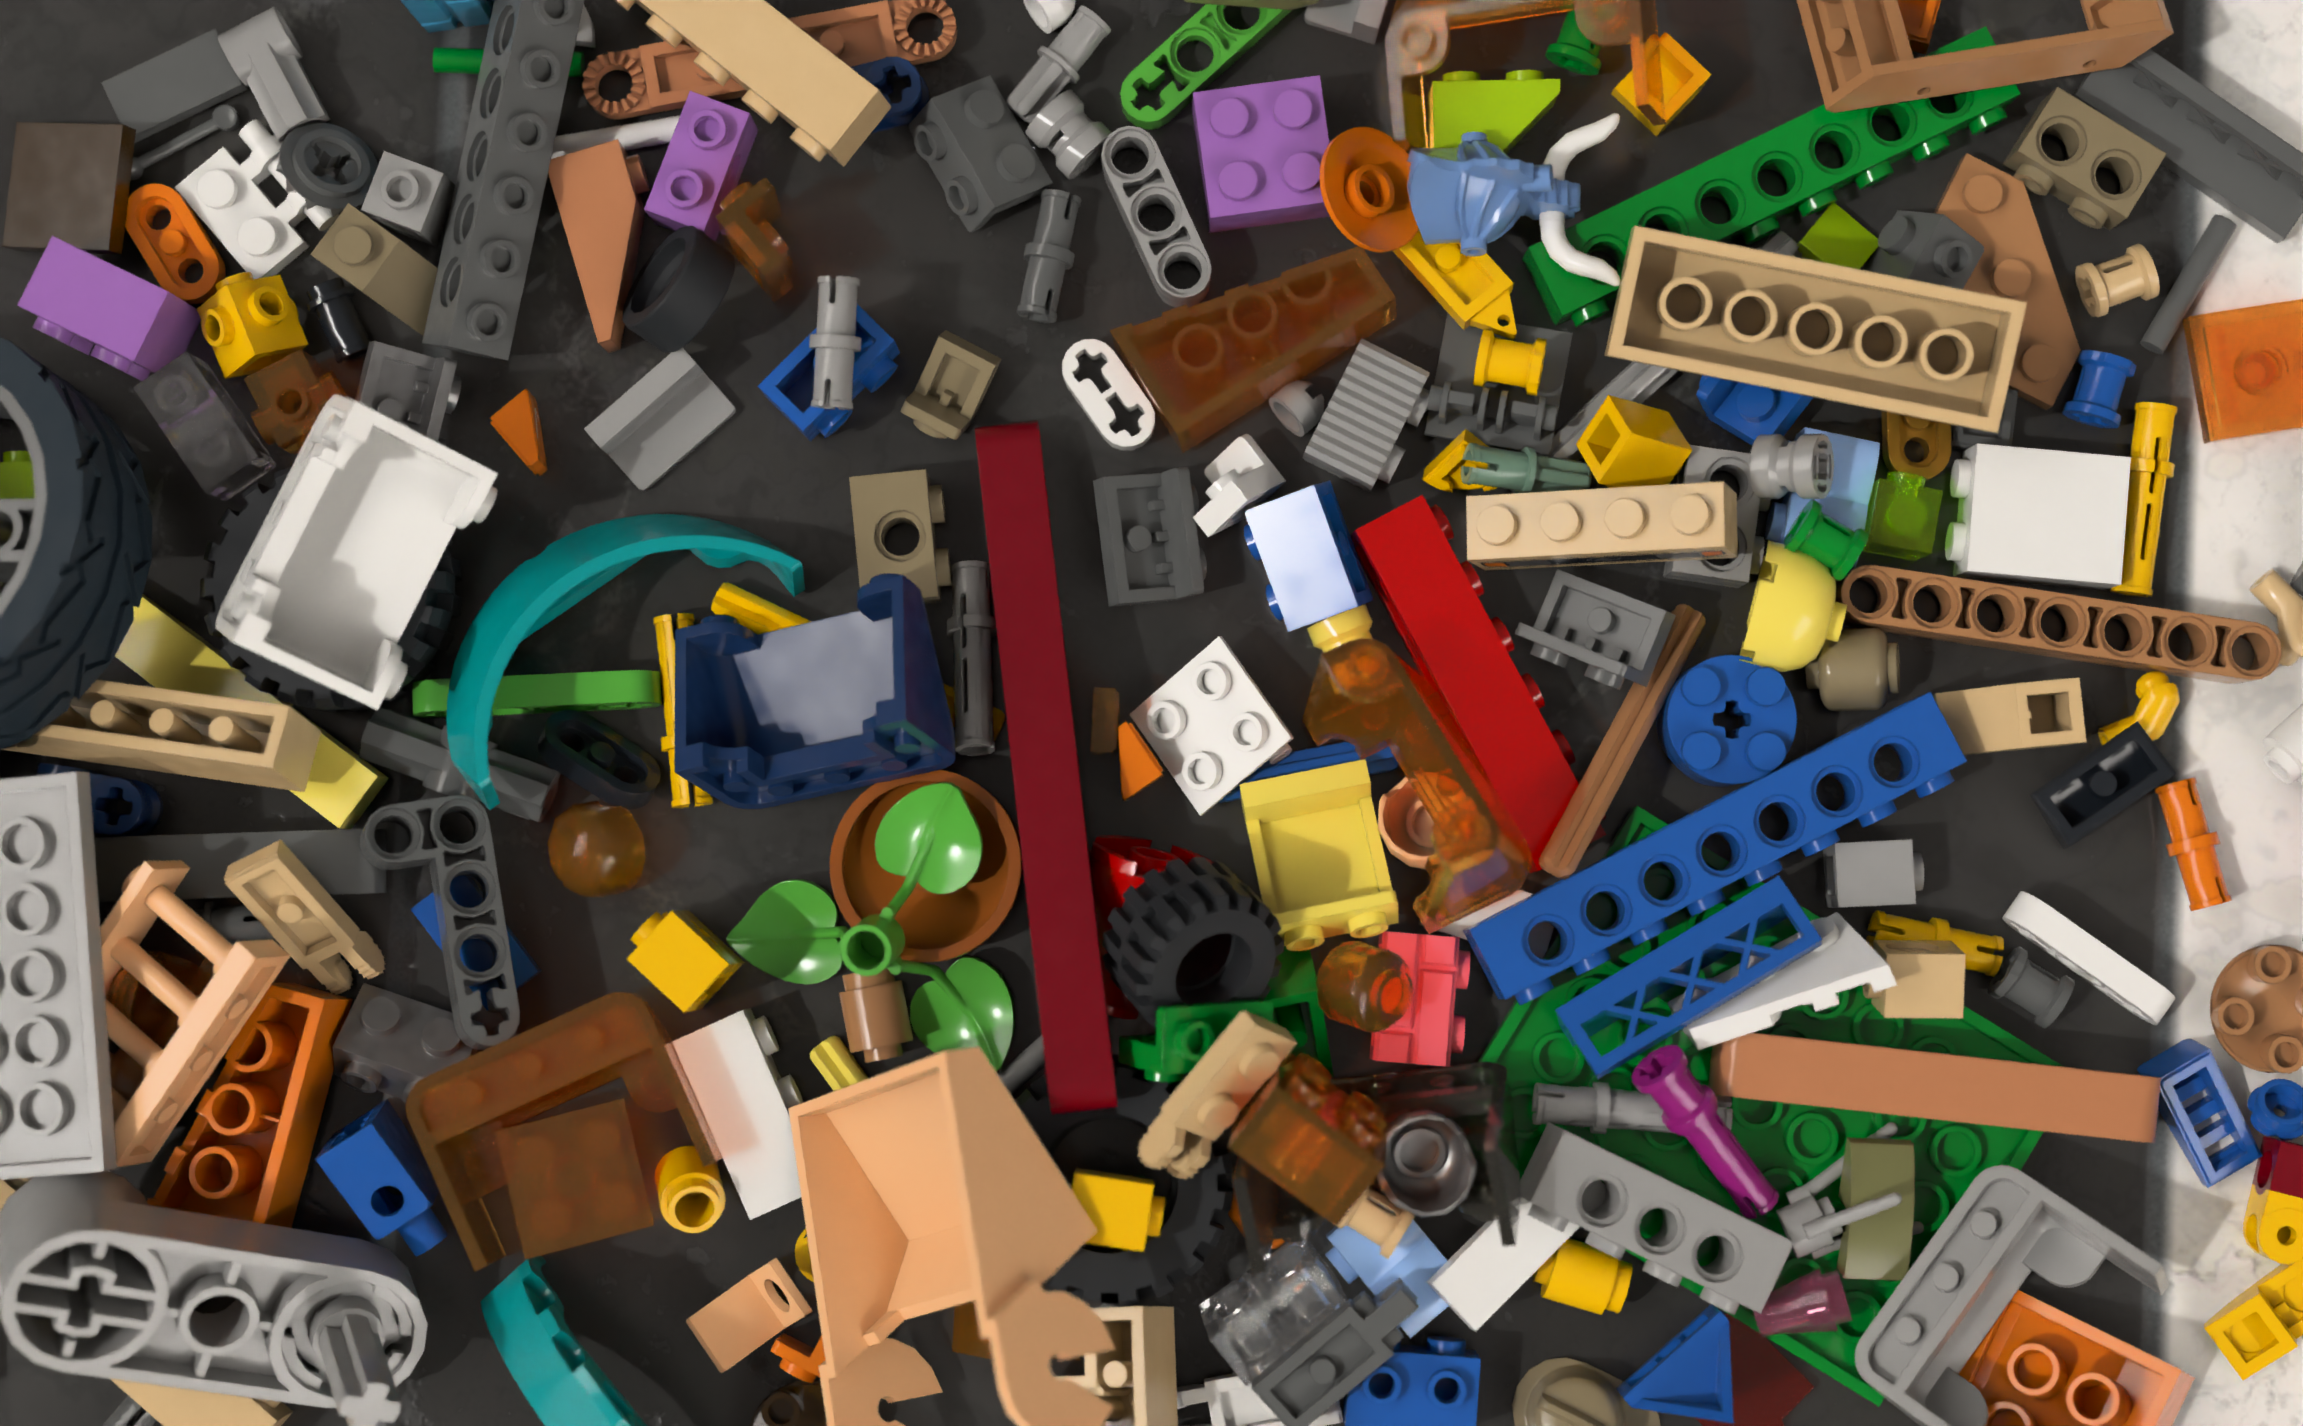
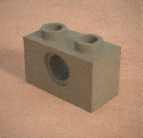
M926 469L849 477L860 588L868 584L870 579L876 575L886 573L903 574L922 591L924 604L942 602L941 586L952 585L948 547L937 548L934 523L946 522L942 484L931 485L930 476ZM901 523L915 526L919 530L920 538L914 551L903 556L893 555L887 551L885 539L888 531L893 526Z

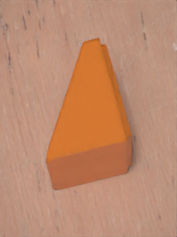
M524 389L492 415L490 423L535 475L538 473L541 476L548 469L536 399L527 389Z
M1124 722L1118 727L1123 801L1129 800L1164 776L1163 772L1165 771L1131 722Z

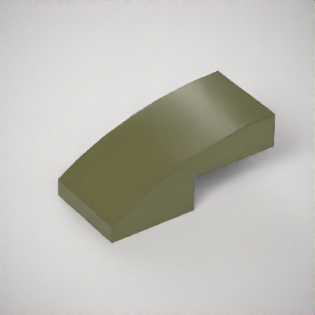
M1847 1137L1838 1196L1845 1209L1894 1192L1902 1196V1202L1899 1205L1880 1211V1213L1843 1226L1837 1268L1844 1279L1902 1281L1909 1271L1915 1196L1914 1145L1911 1140Z

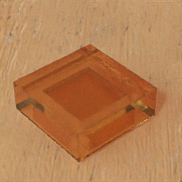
M1094 687L1091 753L1094 755H1115V752H1118L1121 695L1120 692H1117L1116 688Z

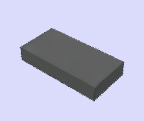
M216 28L101 82L120 124L136 129L135 143L248 90L225 56L218 41V35L221 33Z

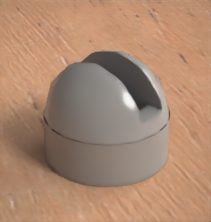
M1296 380L1279 389L1269 398V404L1276 417L1289 431L1303 437L1322 418L1325 402L1322 393L1314 399L1307 393L1313 386L1311 382Z

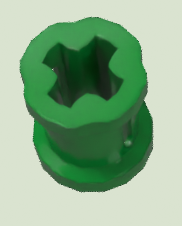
M1565 0V10L1568 12L1557 42L1549 44L1545 56L1553 64L1571 72L1583 75H1597L1602 65L1598 58L1608 27L1616 24L1619 11L1613 5L1603 0Z
M1812 499L1795 519L1783 544L1785 549L1792 552L1800 550L1814 557L1830 569L1831 576L1835 580L1841 581L1854 566L1868 541L1869 533L1861 528L1854 531L1823 513L1822 504Z

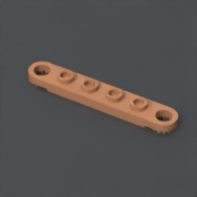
M884 0L788 18L849 67L880 60L885 57L896 56L908 60L912 65L936 61L951 51L958 34L955 15L944 0ZM920 13L935 14L943 22L944 29L942 30V35L938 37L937 41H932V44L924 43V45H921L919 42H914L908 35L907 30L910 21ZM683 40L676 49L663 41L642 45L635 49L598 55L594 61L588 64L587 70L584 71L582 89L589 104L597 113L609 119H625L683 108L690 91L717 101L743 97L747 90L731 78L722 86L707 75L693 62L699 53ZM612 70L625 71L632 77L633 86L630 89L631 93L626 95L627 98L625 100L624 98L620 99V102H610L604 100L599 95L598 87L601 78Z

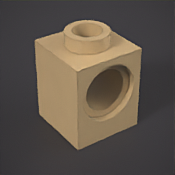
M1874 940L1873 949L1888 963L1897 985L1877 992L1873 991L1870 982L1862 984L1865 998H1871V1003L1884 1018H1963L1966 954L1952 941Z

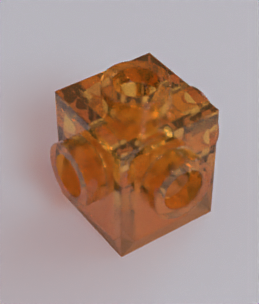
M302 349L244 378L258 406L257 409L251 411V417L260 435L268 445L277 443L278 447L294 455L300 452L311 428L327 401L335 394L348 398L333 371L330 370L323 373L317 360Z

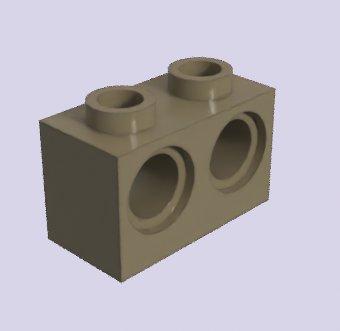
M2057 87L2041 101L2003 165L2016 172L2014 177L2023 181L2027 190L2043 196L2050 193L2068 204L2070 215L2082 224L2095 229H2100L2104 226L2111 230L2129 216L2167 153ZM2042 135H2053L2062 141L2066 149L2065 161L2053 160L2044 153L2041 146ZM2097 168H2107L2118 177L2120 190L2117 195L2106 193L2098 186L2096 181Z

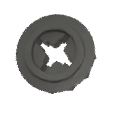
M327 123L305 124L291 131L279 149L280 155L276 171L283 174L286 178V193H298L304 197L307 210L316 205L327 208L332 217L340 213L348 203L360 210L378 167L376 157L367 144L354 133ZM318 164L325 169L332 167L337 169L343 166L336 180L330 175H323L321 177L314 175Z

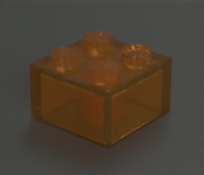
M1289 1052L1280 1063L1276 1072L1262 1084L1238 1113L1236 1120L1233 1122L1229 1148L1331 1223L1338 1226L1386 1165L1387 1137L1384 1135L1383 1129L1387 1126V1123L1382 1120L1384 1118L1382 1110L1368 1097L1355 1091L1349 1096L1329 1081L1331 1074L1316 1059L1305 1053H1300L1296 1057Z
M624 1098L492 1131L523 1258L529 1259L654 1226Z

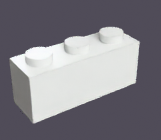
M751 1008L745 1009L672 1041L749 1219L752 1220L801 1198L788 1108L804 1102L792 1076L789 1074L781 1078L771 1054L779 1051V1046L766 1017L761 1016L755 1019Z

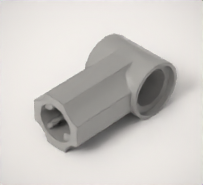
M272 7L218 35V41L230 65L241 82L246 87L249 86L262 113L278 141H284L286 136L299 126L310 123H326L330 120L299 59L303 58L300 47L276 7Z

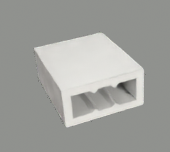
M1979 443L1963 451L1962 459H1956L1953 463L1950 478L1951 496L1959 498L1957 522L1949 524L1945 542L1946 559L1954 561L1953 577L2094 590H2107L2121 585L2131 457Z

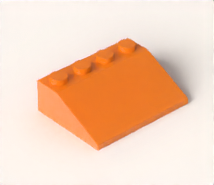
M2020 1290L2016 1292L1958 1374L1973 1384L1983 1395L1988 1407L1986 1426H2172L2195 1379L2183 1370Z

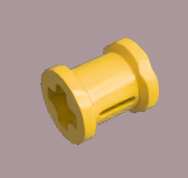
M1483 329L1473 385L1484 387L1487 382L1519 386L1526 389L1527 395L1537 396L1543 371L1547 339L1537 338L1533 344L1496 338L1493 330Z

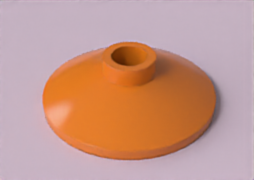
M1371 127L1351 128L1337 135L1328 144L1322 156L1319 180L1327 212L1341 233L1351 242L1365 250L1384 253L1406 245L1413 239L1419 228L1411 210L1407 190L1411 162L1407 161L1409 155L1391 136Z

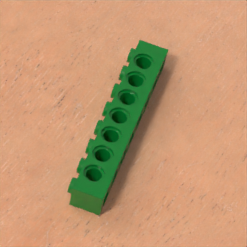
M1985 26L1925 56L1995 46L1996 44ZM2016 84L1951 94L1955 101V112L1949 114L1936 110L1930 103L1929 98L1837 113L1826 110L1825 105H1822L1565 229V234L1569 243L1578 251L1586 254L1602 251L1611 255L1617 264V273L1620 279L1630 232L1634 226L1645 227L1650 224H1660L1665 226L1671 233L1721 243H1728L1742 236L1746 245H1749L1780 229L1781 226L1777 219L1792 211L1799 209L1804 218L1830 206L1838 200L1834 191L1854 181L1859 190H1863L1884 180L1894 173L1891 164L1910 154L1913 155L1916 163L1938 154L1951 146L1947 137L1951 134L1969 127L1972 135H1977L2008 118L2004 109L2020 95ZM1885 115L1893 119L1899 129L1898 140L1886 141L1878 137L1872 128V116ZM1828 142L1835 145L1843 157L1842 167L1831 169L1823 166L1815 156V144ZM1770 169L1781 174L1786 182V194L1783 196H1771L1765 193L1758 184V172ZM1717 197L1723 200L1730 210V221L1724 224H1715L1708 221L1701 212V199ZM1542 241L1528 247L1522 258L1555 326L1572 319L1575 327H1580L1610 311L1607 301L1617 297L1619 286H1612L1596 279L1567 272L1549 257Z

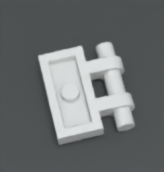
M255 119L246 124L239 132L241 139L252 150L248 159L239 164L233 155L222 147L175 186V189L246 272H251L253 278L257 279L275 276L310 247L294 228L308 216L320 231H323L332 226L339 214L332 217L327 208L319 205L307 210L305 198L298 193H288L286 200L278 207L273 204L258 184L272 174L286 190L285 176L276 171L280 155L279 149L283 141H278L275 134L271 135L258 119Z

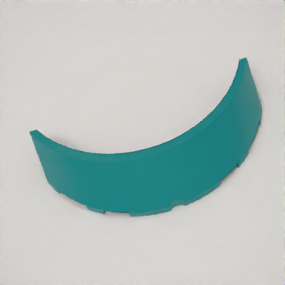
M648 514L613 519L583 528L551 543L538 556L526 560L519 565L492 592L478 611L461 643L454 662L447 698V737L453 764L489 811L500 804L495 787L490 779L488 735L493 726L492 705L496 691L512 654L521 641L646 555L663 551L689 549L705 564L716 568H730L748 560L757 561L767 566L793 597L805 590L801 561L768 540L747 530L712 519L676 514Z
M539 1252L525 1260L480 1301L486 1324L501 1357L545 1426H647L568 1328L563 1317L564 1307L541 1271V1267L547 1262Z

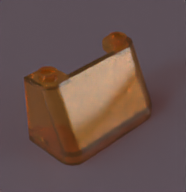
M1360 638L1351 640L1322 653L1302 719L1316 745L1320 746L1328 742L1330 738L1345 740L1355 746V751L1361 760L1389 747L1434 822L1431 831V842L1435 854L1428 857L1424 866L1430 875V884L1426 891L1416 898L1413 909L1428 934L1508 897L1520 889L1532 868L1533 855L1529 844L1427 679L1387 645L1375 639Z

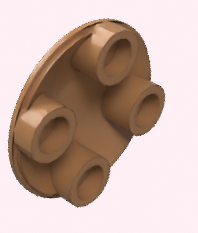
M2283 945L2253 947L2234 957L2217 977L2210 999L2212 1027L2223 1049L2240 1064L2250 1069L2267 1073H2292L2303 1066V952Z

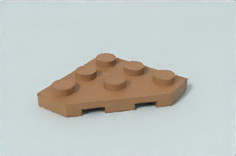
M1966 153L1960 159L1934 213L1944 214L1984 246V252L1963 290L2027 302L2008 389L2018 390L2019 397L2047 410L2053 407L2081 350L2024 182Z

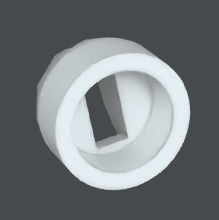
M1023 0L1034 22L1041 30L1048 34L1064 25L1071 18L1076 0Z

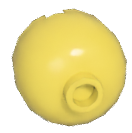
M1769 540L1747 619L1748 630L1745 641H1742L1739 654L1740 656L1750 657L1753 661L1739 660L1761 667L1773 668L1778 672H1786L1803 668L1815 660L1824 645L1825 639L1838 642L1847 604L1835 602L1836 580L1831 576V571L1827 566L1800 550L1792 552L1785 549L1783 543Z

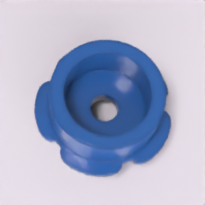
M2274 1079L2268 1081L2262 1087L2256 1088L2250 1094L2247 1102L2248 1109L2252 1111L2250 1122L2259 1133L2267 1137L2275 1136L2283 1141L2295 1140L2303 1135V1088L2299 1084L2287 1079ZM2273 1109H2279L2283 1111L2285 1115L2277 1116L2274 1113Z

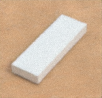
M1601 1180L1591 1182L1584 1189L1582 1206L1585 1211L1597 1209L1605 1200L1606 1186ZM1515 1193L1427 1283L1470 1329L1477 1331L1580 1226L1568 1221L1564 1232H1561L1528 1215L1533 1203Z

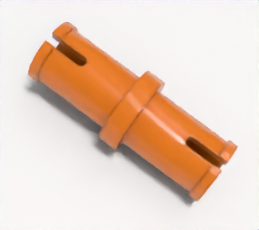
M2196 777L2154 788L2155 793L2158 794L2172 842L2166 845L2169 857L2176 856L2190 902V911L2232 901L2231 894H2228L2214 845L2221 843L2217 831L2210 833L2197 790Z

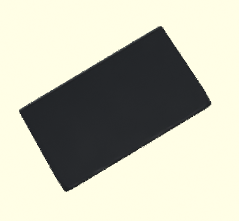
M2137 721L2033 792L2030 796L2063 849H2066L2168 780L2176 772Z

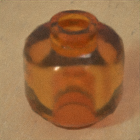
M1361 941L1343 942L1332 949L1321 964L1316 982L1319 1006L1328 1018L1369 1033L1385 1031L1396 1024L1408 1011L1413 1000V983L1409 966L1399 954L1388 949Z

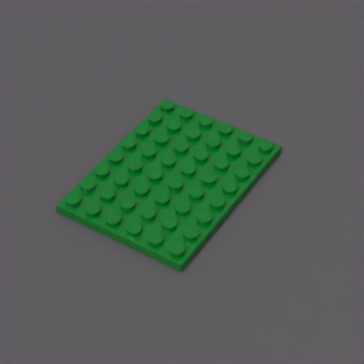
M1633 806L1602 858L1668 824L1639 806ZM1702 845V858L1710 868L1720 871L1727 866L1729 861ZM1652 864L1644 875L1645 889L1650 896L1657 900L1666 899L1674 888V877L1671 871L1662 864ZM1744 877L1721 888L1726 899L1717 905L1694 916H1691L1687 907H1684L1664 918L1669 929L1635 946L1628 936L1606 947L1611 959L1580 975H1576L1573 967L1570 966L1549 977L1554 986L1550 991L1522 1005H1519L1517 1000H1515L1445 1115L1446 1118L1453 1119L1462 1128L1475 1158L1516 1184H1519L1547 1124L1536 1125L1532 1121V1115L1536 1113L1532 1111L1535 1083L1570 1087H1593V1082L1609 1083L1610 1089L1639 1091L1632 1083V1074L1639 1062L1649 1053L1660 1047L1677 1045L1686 1054L1688 1061L1686 1067L1698 1083L1708 1086L1712 1046L1698 1050L1682 1029L1597 1079L1578 1047L1571 1045L1560 1028L1555 1009L1765 883L1759 882L1748 887ZM1598 892L1594 894L1586 906L1587 918L1597 929L1606 930L1610 928L1617 918V906L1614 900L1604 893ZM1799 905L1810 921L1820 918ZM1789 918L1755 937L1754 944L1772 947L1798 932ZM1558 931L1550 942L1542 958L1543 960L1552 958L1558 952L1560 947ZM1733 951L1700 970L1698 978H1714L1740 964L1743 954ZM1862 985L1838 992L1837 995L1840 1003L1838 1005L1815 1011L1813 1004L1798 1005L1781 1011L1780 1017L1774 1026L1755 1031V1033L2062 1066L1966 1006L1963 1007V1018H1884L1871 1003V998H1865ZM1673 986L1645 1003L1642 1012L1669 1017L1672 1013L1667 1002L1684 994L1687 987ZM1620 1018L1589 1037L1601 1057L1625 1043L1630 1020ZM1639 1023L1636 1036L1652 1027V1025ZM1731 1097L1732 1105L1727 1107L1733 1109L1731 1132L1768 1182L1775 1187L1779 1195L1774 1207L1763 1216L1752 1202L1751 1206L1757 1212L1756 1218L1749 1220L1785 1238V1233L1776 1213V1210L1790 1205L1785 1193L1805 1185L1845 1154L1847 1137L1867 1138L1887 1123H1895L1898 1130L1889 1139L1911 1140L1914 1145L1915 1196L1913 1222L1919 1221L1924 1226L1922 1233L1912 1235L1909 1270L1977 1175L1987 1168L1998 1165L2011 1166L2021 1171L2044 1132ZM1556 1124V1126L1743 1216L1735 1201L1685 1136L1669 1132L1606 1128V1134L1591 1133L1589 1127ZM1841 1176L1814 1196L1815 1201L1827 1196L1835 1213L1845 1210V1206L1838 1197ZM1653 1208L1643 1215L1639 1225L1642 1239L1650 1238L1660 1230L1663 1223V1215L1660 1208ZM1710 1236L1699 1245L1697 1250L1699 1266L1711 1263L1718 1255L1719 1241L1717 1236ZM1628 1249L1625 1250L1641 1261L1646 1262V1258ZM1791 1249L1761 1314L1741 1304L1735 1315L1722 1310L1880 1407L1884 1397L1870 1387L1859 1374L1855 1363V1350L1860 1338L1901 1282L1900 1280L1844 1279L1837 1268L1839 1250L1814 1259L1811 1253L1797 1259ZM1684 1276L1680 1282V1285L1700 1296L1704 1287Z

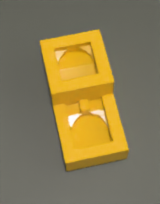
M2303 1260L2293 1264H2281L2234 1298L2203 1324L2204 1329L2242 1380H2245L2298 1347L2296 1339L2303 1335Z

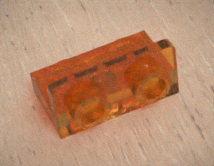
M765 177L754 186L747 181L733 189L720 203L723 211L715 216L728 249L775 303L793 288L788 267L793 264V261L786 253L789 250L788 246L772 227V224L782 216L775 188Z

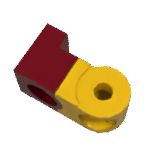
M2263 1135L2260 1147L2262 1157L2257 1160L2243 1221V1235L2247 1245L2255 1253L2280 1264H2293L2303 1260V1145Z

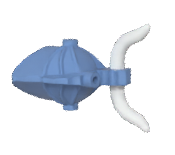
M1613 113L1599 121L1566 133L1550 148L1543 165H1533V163H1526L1520 159L1511 160L1497 145L1488 142L1487 135L1482 132L1464 133L1461 135V142L1457 148H1411L1407 160L1411 162L1407 190L1411 210L1425 245L1461 243L1460 253L1462 255L1482 256L1487 253V243L1502 237L1513 227L1520 216L1526 215L1532 220H1539L1541 240L1549 257L1564 270L1579 276L1596 279L1612 286H1619L1621 283L1620 277L1614 268L1603 259L1576 250L1566 237L1565 218L1572 219L1575 217V212L1581 210V185L1565 180V171L1578 153L1603 142L1617 128L1620 115Z

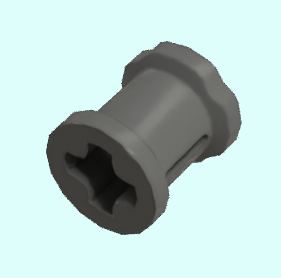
M2018 946L2012 949L2002 961L1998 973L1990 981L1987 993L1995 999L2004 996L2034 1015V1023L2041 1028H2047L2055 1021L2069 1001L2074 990L2075 980L2067 975H2063L2060 978L2056 977L2029 960L2028 951Z

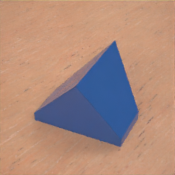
M1710 1304L1621 1383L1616 1390L1631 1408L1734 1424L1729 1320L1718 1308Z

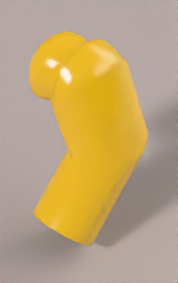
M2151 671L2141 676L2136 682V695L2141 700L2134 714L2099 728L2098 735L2101 744H2105L2137 721L2152 741L2161 737L2180 702L2177 685L2170 683L2167 675L2161 671Z

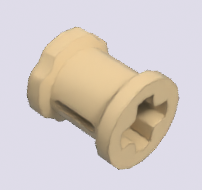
M2139 243L2128 247L2126 254L2095 266L2092 263L2076 266L2075 277L2080 297L2086 310L2092 317L2104 316L2108 314L2109 307L2137 297L2147 301L2159 295L2160 285L2155 264L2147 249Z
M1362 1175L1334 1220L1333 1225L1340 1229L1349 1226L1379 1245L1380 1254L1389 1259L1414 1219L1415 1214L1395 1206L1386 1196L1371 1187V1179Z

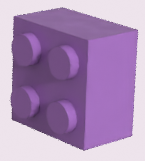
M1320 75L1193 92L1192 112L1209 233L1330 217L1322 198L1319 180L1322 156L1329 144Z
M54 236L51 237L17 305L38 316L32 328L86 355L90 354L95 345L90 356L142 382H146L150 372L171 381L201 321L196 308L169 291Z

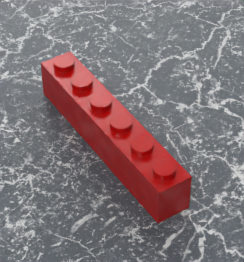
M1422 494L1361 526L1350 536L1365 572L1527 873L1542 870L1539 858L1579 786L1570 768V765L1575 763V756L1561 731L1555 729L1551 732L1539 709L1545 706V702L1534 679L1529 673L1520 676L1509 653L1515 647L1507 628L1497 616L1490 619L1478 597L1484 594V588L1475 569L1467 560L1459 563L1448 541L1454 538V534L1446 515L1437 504L1429 507ZM1599 824L1590 843L1606 835L1601 824Z

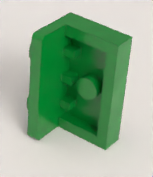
M1257 999L1161 1006L1157 1009L1156 1034L1119 1036L1118 1062L1143 1069L1144 1079L1158 1082L1181 1081L1184 1078V1073L1192 1071L1240 1011L1250 1012L1273 1023V1003Z

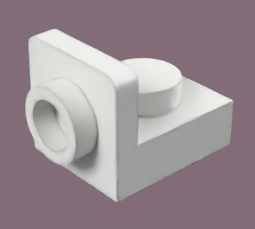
M1244 434L1235 439L1206 467L1205 475L1212 485L1205 493L1211 500L1193 519L1207 537H1210L1245 519L1244 511L1261 505L1286 482L1249 434Z

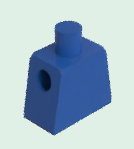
M388 1099L332 1134L317 1156L316 1161L374 1238L379 1240L397 1229L416 1257L436 1246L448 1235L430 1208L441 1189V1184ZM386 1186L396 1187L403 1195L390 1192Z

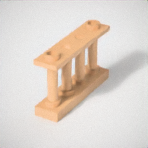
M182 860L144 861L142 865L135 868L122 885V896L100 927L105 996L122 970L125 969L179 1016L178 1025L180 1026L166 1048L162 1049L105 998L108 1037L144 1068L143 1078H145L129 1101L111 1086L117 1168L152 1162L291 956L273 939L237 941L236 944L232 945L178 898L174 892L190 870V867ZM158 916L214 964L213 973L215 975L201 996L197 997L139 946Z

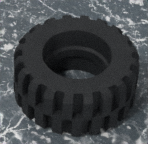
M292 466L274 473L275 482L273 484L265 486L256 482L242 493L243 498L248 503L239 512L230 508L226 510L217 523L226 529L220 544L208 541L203 560L213 563L212 577L200 579V598L211 601L213 610L212 613L204 616L210 635L221 638L224 646L219 652L229 666L242 670L246 674L245 681L261 692L272 694L278 697V700L315 710L336 712V710L346 709L355 712L371 709L372 707L232 642L216 629V620L221 605ZM451 539L397 643L403 650L401 661L408 665L405 679L399 691L392 699L384 697L383 700L391 702L408 693L406 685L413 679L424 680L436 668L430 661L438 649L447 652L455 634L447 631L452 615L461 616L463 598L455 594V581L463 578L460 561L451 556L448 548L453 543Z
M1112 1055L1118 1107L1052 1115L1046 1073L1031 1083L1015 1102L1052 1159L1058 1145L1070 1132L1087 1122L1097 1119H1122L1132 1122L1148 1132L1150 1125L1162 1112L1161 1107L1183 1080L1176 1082L1144 1079L1143 1069L1119 1063V1055ZM1222 1132L1216 1141H1212L1210 1159L1203 1168L1199 1167L1198 1174L1195 1173L1193 1178L1188 1177L1187 1180L1171 1176L1170 1192L1163 1211L1160 1237L1146 1235L1144 1252L1084 1243L1044 1283L1046 1286L1045 1291H1063L1084 1301L1090 1307L1100 1308L1101 1304H1119L1120 1307L1139 1305V1300L1154 1295L1159 1298L1175 1290V1285L1186 1276L1192 1277L1204 1265V1259L1213 1246H1217L1225 1230L1224 1224L1228 1211H1231L1233 1168L1224 1133Z

